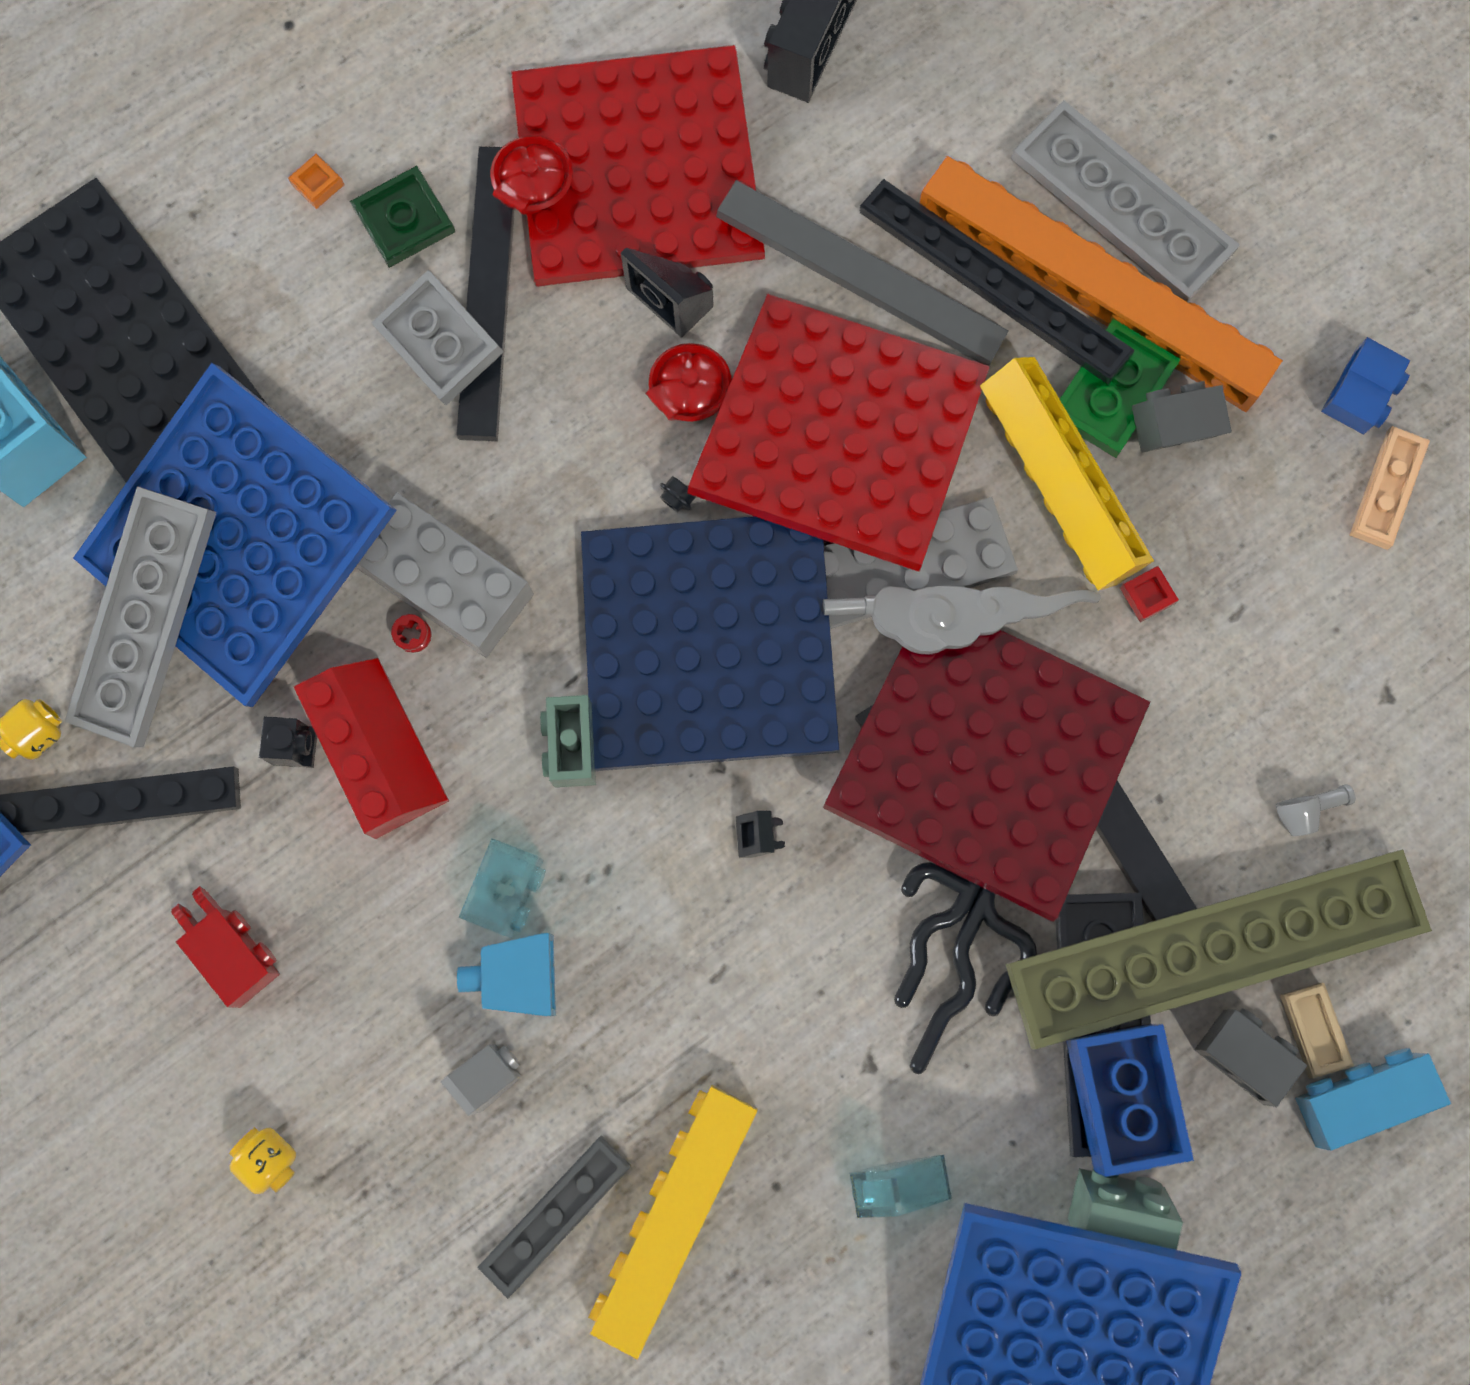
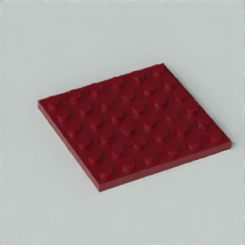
M1002 630L990 635H979L968 647L944 649L933 654H918L902 646L823 808L1054 922L1058 918L1150 705V701Z

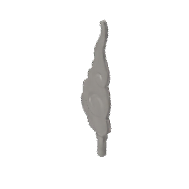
M890 586L883 588L876 595L863 596V598L823 599L822 608L823 615L864 614V616H871L875 627L881 634L895 639L909 651L918 654H933L944 649L968 647L979 635L994 634L1004 625L1015 624L1022 619L1046 617L1077 602L1098 603L1101 596L1089 590H1075L1056 596L1041 597L1009 587H991L979 591L959 586H935L912 591L908 588Z

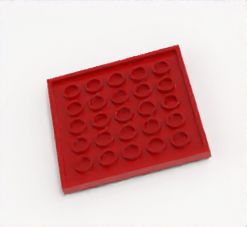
M736 45L511 71L518 138L537 135L554 140L565 149L573 167L571 185L566 194L552 206L542 209L538 213L527 214L536 287L624 276L621 252L625 248L685 264L688 268L765 259L764 243L716 217L718 208L736 180L756 190Z
M767 294L689 482L688 494L920 572L982 391L980 385L985 382L990 366Z

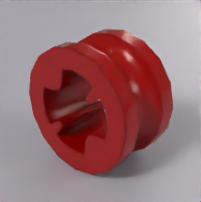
M406 614L394 622L391 635L392 640L398 647L406 652L416 653L428 646L431 641L432 632L430 626L417 615ZM414 624H419L415 629L421 632L418 639L412 638L409 644L404 643L407 638L402 635L405 628L411 629Z

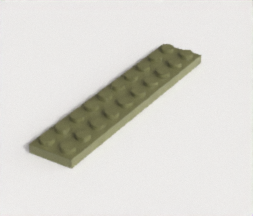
M1402 849L1005 965L1030 1047L1036 1050L1424 934L1432 930L1404 850Z

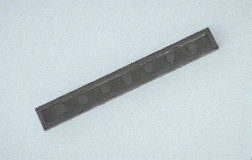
M737 180L717 210V218L981 364L987 366L991 364L1009 330Z

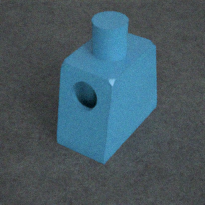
M541 933L481 947V966L458 967V992L481 991L483 1009L540 1016H556L554 935Z

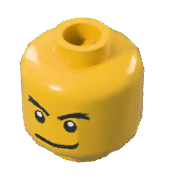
M22 699L0 717V748L13 759L19 755L30 760L37 759L60 739L61 729L59 725L62 723V719L41 699H37L35 702Z
M254 1127L229 1152L233 1157L229 1166L231 1173L254 1194H262L269 1188L277 1193L295 1174L290 1166L296 1159V1151L272 1128H264L258 1131Z

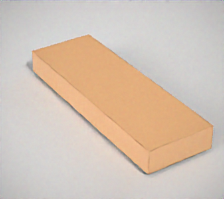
M1394 426L1387 430L1350 536L1386 550L1393 546L1430 440Z

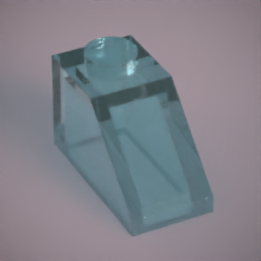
M944 1155L876 1165L850 1173L857 1218L900 1216L952 1199Z

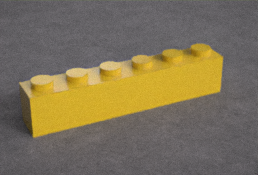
M1013 358L982 383L980 387L986 396L985 401L988 408L999 418L1005 429L1007 441L1018 451L1024 462L1026 474L1037 484L1044 496L1043 501L1046 509L1059 522L1064 531V540L1078 555L1088 581L1095 585L1098 591L1117 586L1154 562L1036 358Z
M711 1085L708 1093L699 1090L688 1114L696 1118L688 1133L682 1130L679 1131L668 1153L676 1157L669 1173L660 1170L649 1192L656 1200L649 1214L640 1210L629 1233L636 1241L629 1255L620 1251L610 1271L609 1277L616 1280L609 1296L600 1292L588 1316L589 1319L595 1321L590 1335L638 1360L758 1111L756 1107Z

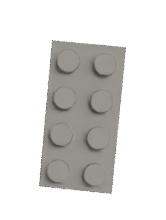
M396 492L389 501V504L397 511L357 564V569L487 658L533 597L534 593L529 583Z

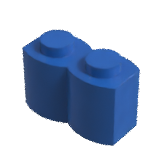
M1367 337L1352 354L1321 412L1363 435L1373 426L1380 428L1392 410V407L1387 405L1391 395L1397 396L1410 377V374L1405 372L1410 360Z

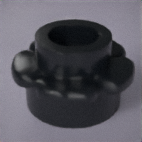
M674 476L666 484L660 483L659 486L663 490L660 499L677 513L681 508L685 510L691 509L690 504L696 496L688 494V487Z

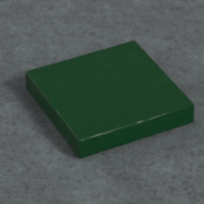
M417 165L350 201L388 268L456 232L454 225Z

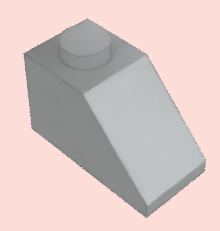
M491 1044L456 1068L440 1082L465 1113L471 1116L484 1111L522 1077L516 1070L520 1063L505 1045L499 1049L495 1044Z

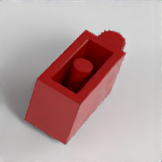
M199 886L193 891L192 895L195 902L204 910L207 916L200 922H197L186 907L177 904L171 909L172 915L186 932L176 943L228 1008H241L280 975L273 966L277 960L263 943L259 942L256 944L247 932L251 927L239 912L221 909L212 896Z

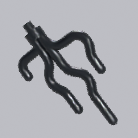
M932 862L920 863L910 870L901 886L902 894L906 897L915 896L921 883L926 879H932L959 894L951 908L925 918L913 931L910 940L911 962L895 995L894 1002L899 1008L908 1007L916 993L928 964L927 942L930 936L938 930L962 921L966 914L967 916L955 939L952 951L954 966L960 982L958 991L954 996L940 1004L933 1014L910 1062V1069L914 1074L924 1073L951 1018L966 1009L974 997L976 977L970 961L969 951L983 920L995 933L1018 945L1021 953L1020 960L1037 955L1036 944L1031 935L999 915L995 908V893ZM1008 971L1000 976L985 1004V1011L989 1016L999 1015L1009 993L1013 989Z

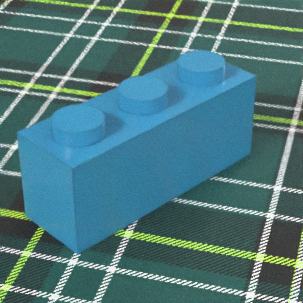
M1404 1048L1385 1055L1386 1063L1372 1068L1370 1063H1365L1346 1070L1347 1078L1333 1083L1331 1078H1326L1308 1084L1306 1086L1308 1093L1295 1097V1100L1315 1147L1332 1151L1451 1105L1430 1054L1412 1053L1410 1048Z

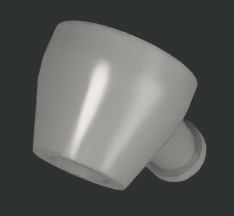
M1345 784L1339 786L1338 789L1318 795L1297 797L1276 804V809L1291 836H1302L1319 831L1321 811L1340 805H1352L1355 803L1356 797L1352 787Z

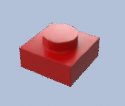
M1159 566L1135 577L1120 587L1140 623L1179 601Z

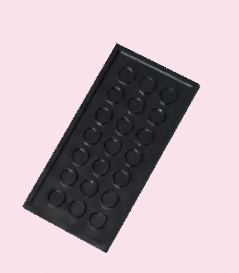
M97 177L0 241L1 312L126 483L211 363L220 366L266 403Z

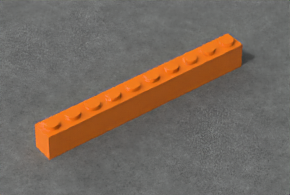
M947 155L921 192L920 204L1034 282L1108 327L1111 321L1115 319L1180 358L1181 360L1176 366V370L1196 382L1205 381L1206 388L1223 385L1225 400L1244 412H1247L1259 398L1283 361L1276 357L1268 347L1255 344L1240 335V332L1234 326L1217 321L1206 314L1201 306L1186 302L1173 294L1171 289L1165 284L1154 282L1139 273L1134 265L1128 262H1121L1109 255L1098 243L1087 241L1073 233L1067 224L1052 220L1042 214L1034 204L1028 201H1021L1011 195L1000 183L988 181L975 173L973 168L965 162L956 161Z

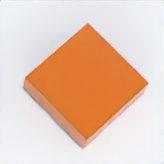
M317 154L312 156L288 177L291 185L315 209L319 208L345 185L342 178Z

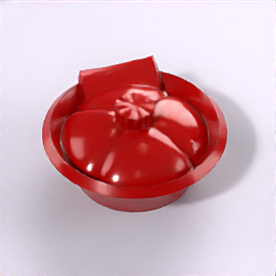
M537 135L516 138L504 145L492 162L491 182L494 188L492 195L507 207L518 210L522 215L538 213L542 209L558 202L568 191L573 177L571 159L565 149L550 138Z
M696 343L679 344L667 349L656 359L649 374V390L645 394L658 410L665 414L669 421H700L720 410L732 381L731 372L723 357L710 347Z

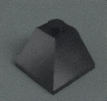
M625 248L621 252L626 289L681 338L714 307L713 286L701 272L697 271L694 273L685 264L633 249Z

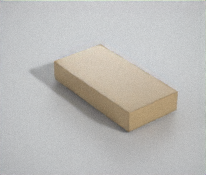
M1317 983L1280 995L1302 1061L1308 1065L1305 1068L1308 1078L1314 1079L1354 1066L1325 983Z

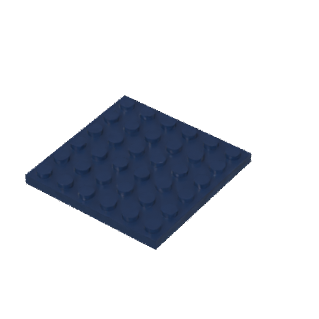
M755 516L581 531L588 696L592 702L594 764L596 771L840 753L829 615H823L822 608L823 599H828L823 539Z

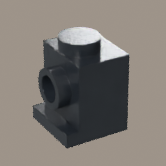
M264 716L259 758L273 766L314 768L317 735L312 726H307L297 718Z

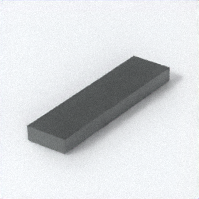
M601 1135L477 1268L508 1299L630 1169L631 1165Z

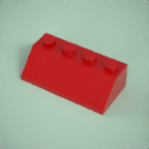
M379 658L331 667L294 686L298 698L364 834L377 839L449 802L444 788Z

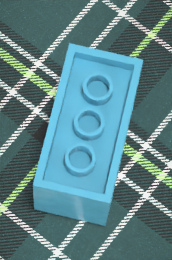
M0 356V491L24 508L87 457Z

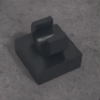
M754 811L736 816L739 858H754L775 853V850L785 847V841H774L773 827L783 825V820L778 817L772 818L771 811Z

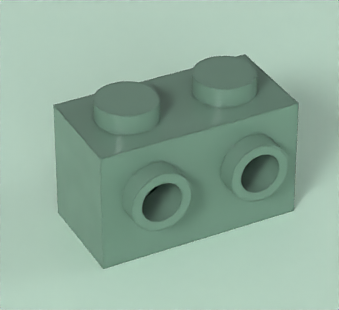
M589 696L546 697V711H542L540 714L542 736H547L548 752L542 753L543 776L549 777V781L555 788L596 785L592 702Z

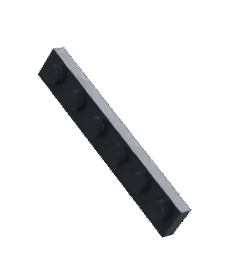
M234 766L0 795V812L23 836L241 809L239 769Z

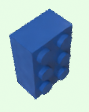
M1148 1024L1066 1040L1093 1169L1096 1173L1108 1177L1194 1161L1164 1024Z

